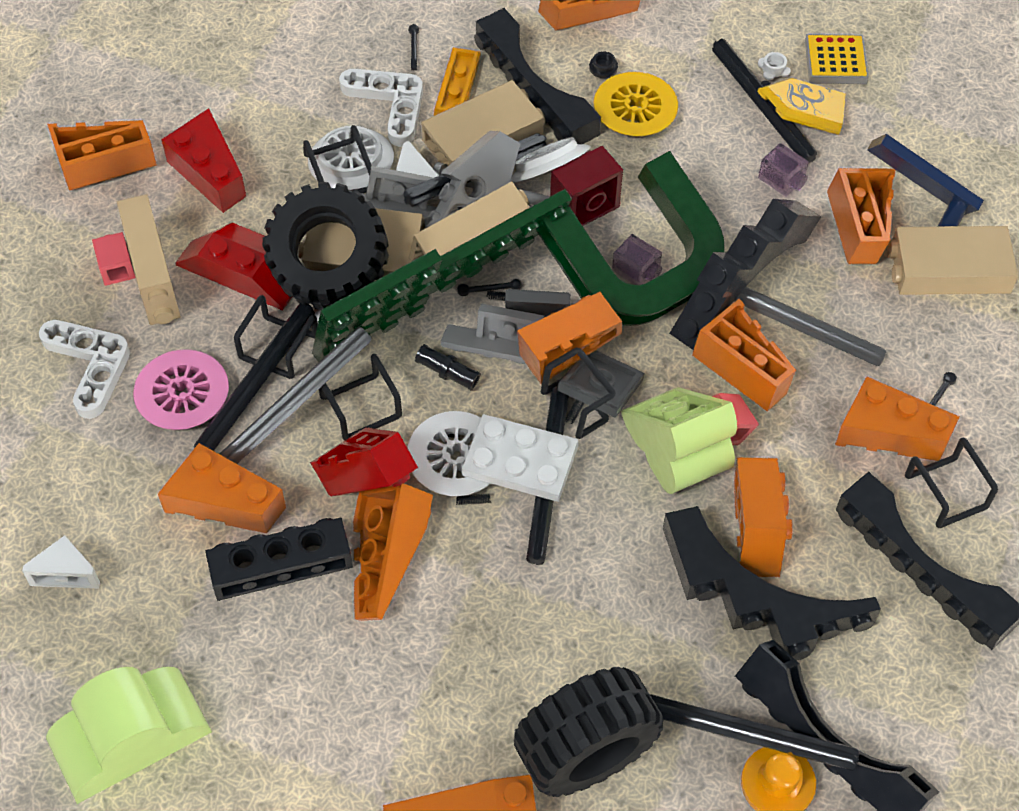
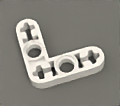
M348 69L341 73L339 77L340 89L346 96L393 101L388 122V139L391 144L402 147L403 143L408 140L410 143L413 142L423 96V85L420 77L413 74L363 69ZM377 83H386L389 85L387 88L381 90L376 89L374 87ZM394 84H398L397 90L394 89ZM408 86H413L411 90H407ZM403 107H409L413 109V111L409 114H401L398 112V110ZM400 124H405V131H403L402 135H399Z
M51 320L44 323L39 330V337L47 350L90 361L74 394L73 403L81 417L92 419L99 416L104 411L129 358L130 350L126 339L118 334L60 320ZM57 332L61 334V336H55L53 340L49 338V335L54 336ZM90 338L93 340V343L87 348L76 347L81 339ZM116 346H119L120 351L115 350L113 354H109L108 349L114 350ZM107 371L111 373L106 381L97 382L93 380L98 372ZM93 395L95 403H89L87 407H84L83 402H89Z

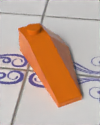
M404 483L397 487H392L391 485L359 491L353 519V532H360V548L354 549V560L361 563V573L354 580V612L356 620H382L427 529L428 520L431 515L432 494Z
M530 775L492 779L383 805V811H536L532 778Z

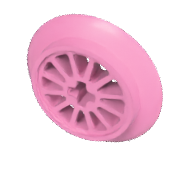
M175 350L156 357L142 369L135 381L133 397L139 413L153 425L171 430L189 429L205 423L222 408L228 395L229 382L224 368L212 356L196 350ZM185 372L184 376H179V373ZM175 375L176 378L171 379L169 376ZM185 388L188 390V393L181 392L179 396L176 394L177 390L183 391ZM192 405L196 409L190 411L188 406ZM181 407H185V413H179Z

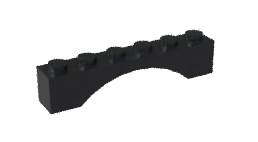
M505 8L476 21L474 40L480 50L486 51L493 66L500 68L505 73L508 82L513 80L520 89L526 91L530 102L535 108L538 107L543 112L545 124L548 123L553 129L558 141L573 137L577 144H584L600 136L601 116L585 98L570 95L554 88L532 71L520 49V25Z
M869 471L841 494L836 507L840 519L847 526L855 527L864 536L866 543L870 547L883 552L897 571L905 572L912 578L921 593L926 596H932L941 604L943 611L949 618L960 621L969 630L971 637L976 642L985 644L993 650L1019 625V603L1000 586L982 584L963 578L945 569L931 559L914 542L902 523L896 507L894 493Z
M773 639L760 644L734 676L742 683L743 690L751 697L759 699L769 708V714L776 721L786 724L793 732L852 747L823 720L811 701L803 680L800 663ZM859 751L857 767L852 771L823 763L830 772L840 775L849 783L852 792L859 799L868 801L877 811H924L939 794V791L911 765L893 764L873 758Z

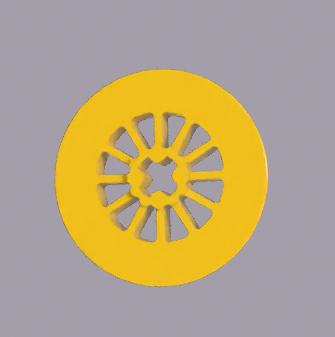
M625 72L610 77L599 86L593 101L594 109L601 116V122L615 132L629 136H647L660 132L673 122L678 112V99L671 86L659 77L643 72Z

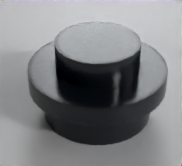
M606 51L598 52L590 60L589 70L595 77L602 79L610 78L617 73L618 62L613 54Z

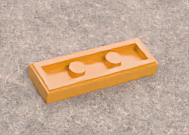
M452 48L434 108V116L469 100L481 59L480 51Z

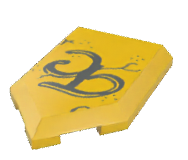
M788 78L758 89L757 92L764 100L769 99L776 107L775 111L782 119L836 135L840 134L843 125L846 93L794 78Z

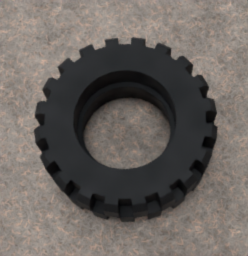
M319 182L318 188L314 189L311 188L310 184L301 187L302 192L297 195L290 192L284 197L287 202L283 206L277 204L274 207L272 213L275 218L274 220L267 219L264 227L268 235L263 237L262 247L266 251L264 258L271 274L289 297H294L298 303H302L305 306L306 304H312L318 310L326 308V305H332L373 283L375 280L382 278L384 275L382 267L388 264V238L375 207L370 201H365L363 194L357 190L349 192L347 185L337 183L335 188H331L329 182ZM329 222L340 223L349 227L354 233L356 244L351 256L345 263L329 271H313L302 265L298 258V248L302 238L310 229Z
M612 667L609 670L601 669L592 675H584L578 678L577 681L564 685L553 695L544 698L537 707H533L528 712V716L521 719L518 728L515 729L514 747L540 792L552 797H560L562 794L567 796L575 791L588 789L593 784L601 783L608 779L607 777L614 773L617 774L625 769V766L640 758V755L644 751H648L653 746V742L660 737L661 731H663V717L638 674L625 667Z

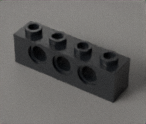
M342 517L336 519L324 518L315 524L303 527L291 526L285 528L282 532L270 535L258 534L241 542L220 543L212 549L205 550L217 601L353 568ZM312 545L320 546V548L315 551L306 550L309 546ZM276 554H286L282 559H272ZM243 562H252L248 567H238Z

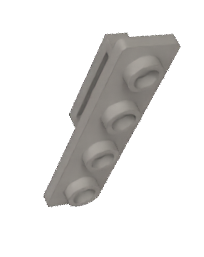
M371 166L367 192L363 196L365 201H370L375 208L423 214L425 222L429 214L437 208L427 205L428 201L414 207L406 205L404 202L403 193L406 189L430 180L432 177Z
M481 304L478 310L477 329L449 324L441 339V346L454 351H466L489 358L496 357L525 364L519 354L517 330L543 319L544 316Z

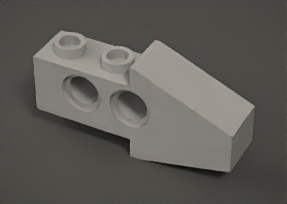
M489 131L446 167L441 174L451 179V181L442 188L439 194L440 202L436 210L432 211L427 217L425 227L427 228L451 215L454 208L457 207L460 210L510 183L521 143L501 131ZM471 180L474 188L473 192L468 196L465 192V184Z

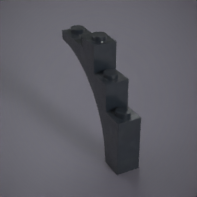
M772 199L756 226L743 225L727 252L712 253L697 278L700 283L669 334L694 350L700 330L727 309L742 290L772 260L789 248L805 243L821 216L796 200Z
M698 506L665 513L663 531L686 599L697 598L699 601H705L720 593L733 630L742 627L744 630H754L766 622L772 639L797 661L811 655L815 649L818 637L821 640H828L839 635L841 631L853 629L854 632L865 631L876 622L881 611L876 597L849 601L826 600L792 593L766 582L735 560L710 531Z

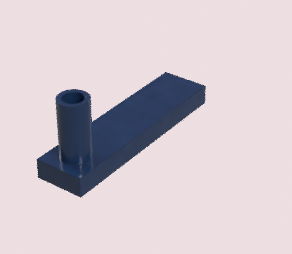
M888 134L872 140L867 149L871 154L948 205L937 227L959 226L963 216L979 211L984 201Z

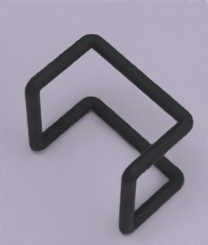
M352 125L350 128L349 139L312 150L309 141H303L304 156L309 157L318 183L324 182L315 155L353 144L355 141L370 176L372 165L355 125ZM367 187L357 189V191L364 194L367 192Z
M260 295L234 334L238 358L254 365L257 359L243 353L240 337L260 305L265 320L283 326L286 322L269 315L264 295ZM311 315L287 352L285 359L288 371L275 367L273 373L288 379L295 377L292 357L305 336L315 339L318 326L316 315Z
M573 348L545 367L541 394L547 395L552 392V389L558 386L561 381L559 379L548 386L551 370L578 354L608 391L607 395L582 410L575 434L577 439H581L608 422V414L597 408L613 399L616 391L581 348ZM596 410L602 418L584 429L587 415Z
M377 354L371 355L372 374L330 391L326 383L319 389L320 398L322 400L328 399L340 421L341 434L344 441L364 428L377 429L398 420L402 416L400 394ZM380 372L394 397L395 414L348 434L346 418L334 396L376 379Z
M964 437L959 439L951 456L926 466L922 464L918 457L913 456L905 472V478L907 479L922 475L940 503L942 510L936 521L937 528H943L987 510L998 492L996 482L969 441ZM964 447L991 487V490L983 504L945 519L949 512V505L928 472L956 461Z

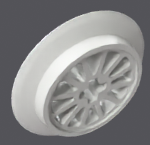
M344 126L330 131L312 147V150L349 139L351 126ZM356 126L371 165L390 169L394 159V152L390 142L374 130ZM356 141L353 144L315 155L324 182H329L331 188H335L337 183L347 185L348 190L368 186L369 174ZM308 157V167H309V170H310L311 174L313 175V177L317 180L316 175H315V173H314V170H313V168H312L311 162H310L309 157Z
M571 137L539 148L515 162L516 172L512 175L511 181L514 183L527 180L558 168L587 152L590 146L577 144L575 139Z
M462 411L443 412L426 419L416 428L409 440L408 450L418 466L412 473L423 486L442 495L464 496L478 492L490 484L465 476L464 478H456L457 471L462 473V467L471 444H468L475 436L481 417ZM454 434V440H450L447 435ZM464 435L465 437L463 440L459 441L458 436ZM441 439L444 444L438 442L437 440ZM455 451L461 452V456H458L456 460L450 459V455H453ZM442 468L440 473L435 472L436 470ZM450 470L453 471L452 478L445 477Z

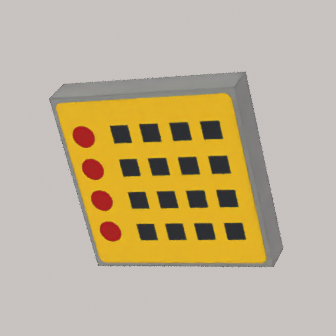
M806 34L805 48L809 83L867 84L868 70L863 35Z

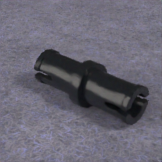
M426 344L419 348L415 357L416 363H420L439 373L438 376L444 380L449 378L470 391L476 386L481 376L480 372L457 362V358L453 355L446 356L428 347Z

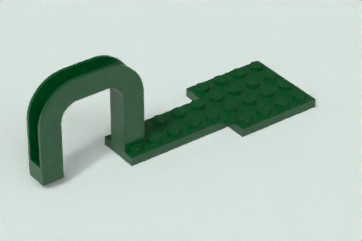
M668 151L646 163L638 175V179L681 240L686 252V258L683 263L642 285H631L620 280L569 207L572 198L564 189L441 256L434 249L320 311L312 354L319 363L359 326L369 335L380 329L383 333L388 332L399 324L398 319L408 315L409 318H413L426 309L424 305L430 298V294L438 290L441 293L449 290L457 283L456 280L465 275L467 278L475 276L483 269V265L491 261L493 264L502 261L509 255V251L516 247L520 250L526 248L535 241V237L538 235L581 299L587 295L592 296L601 292L622 320V325L636 326L646 324L689 301L700 283L697 278L712 253L724 252L725 250L722 229L716 217L671 151Z

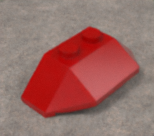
M233 222L192 240L175 262L176 266L256 300L260 295H264L268 305L282 311L292 298L283 291L266 264L264 258L266 251L262 247L264 235Z

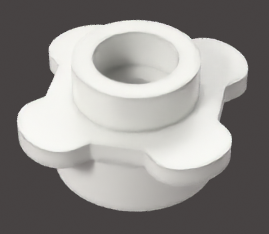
M770 52L758 61V66L764 72L763 77L767 80H773L779 76L788 77L791 70L789 67H786L787 59L779 52Z

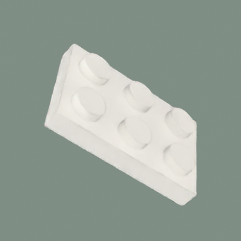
M483 414L463 464L462 476L559 502L578 448V439Z

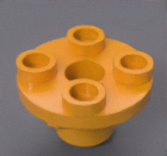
M763 747L754 752L746 761L741 774V787L747 802L756 811H805L815 795L816 777L811 764L806 758L795 756L791 752L784 753Z

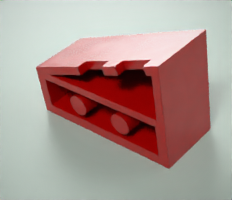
M209 108L161 139L167 162L222 213L246 197L242 173Z
M372 428L362 429L310 462L330 496L391 485L392 487H397L411 478L409 473L418 468L399 432Z

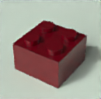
M603 145L592 151L589 150L580 157L551 171L550 197L566 189L572 198L569 207L581 225L584 226L620 207L623 168Z

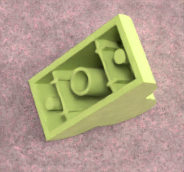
M677 387L621 411L629 433L637 446L645 452L650 468L662 488L669 494L676 493L734 467L735 453L730 437L734 436L737 432V419L733 404L730 401Z
M120 667L106 671L85 683L71 700L73 710L51 726L47 732L46 740L76 803L79 804L212 733L178 668L161 667L141 675L137 668Z

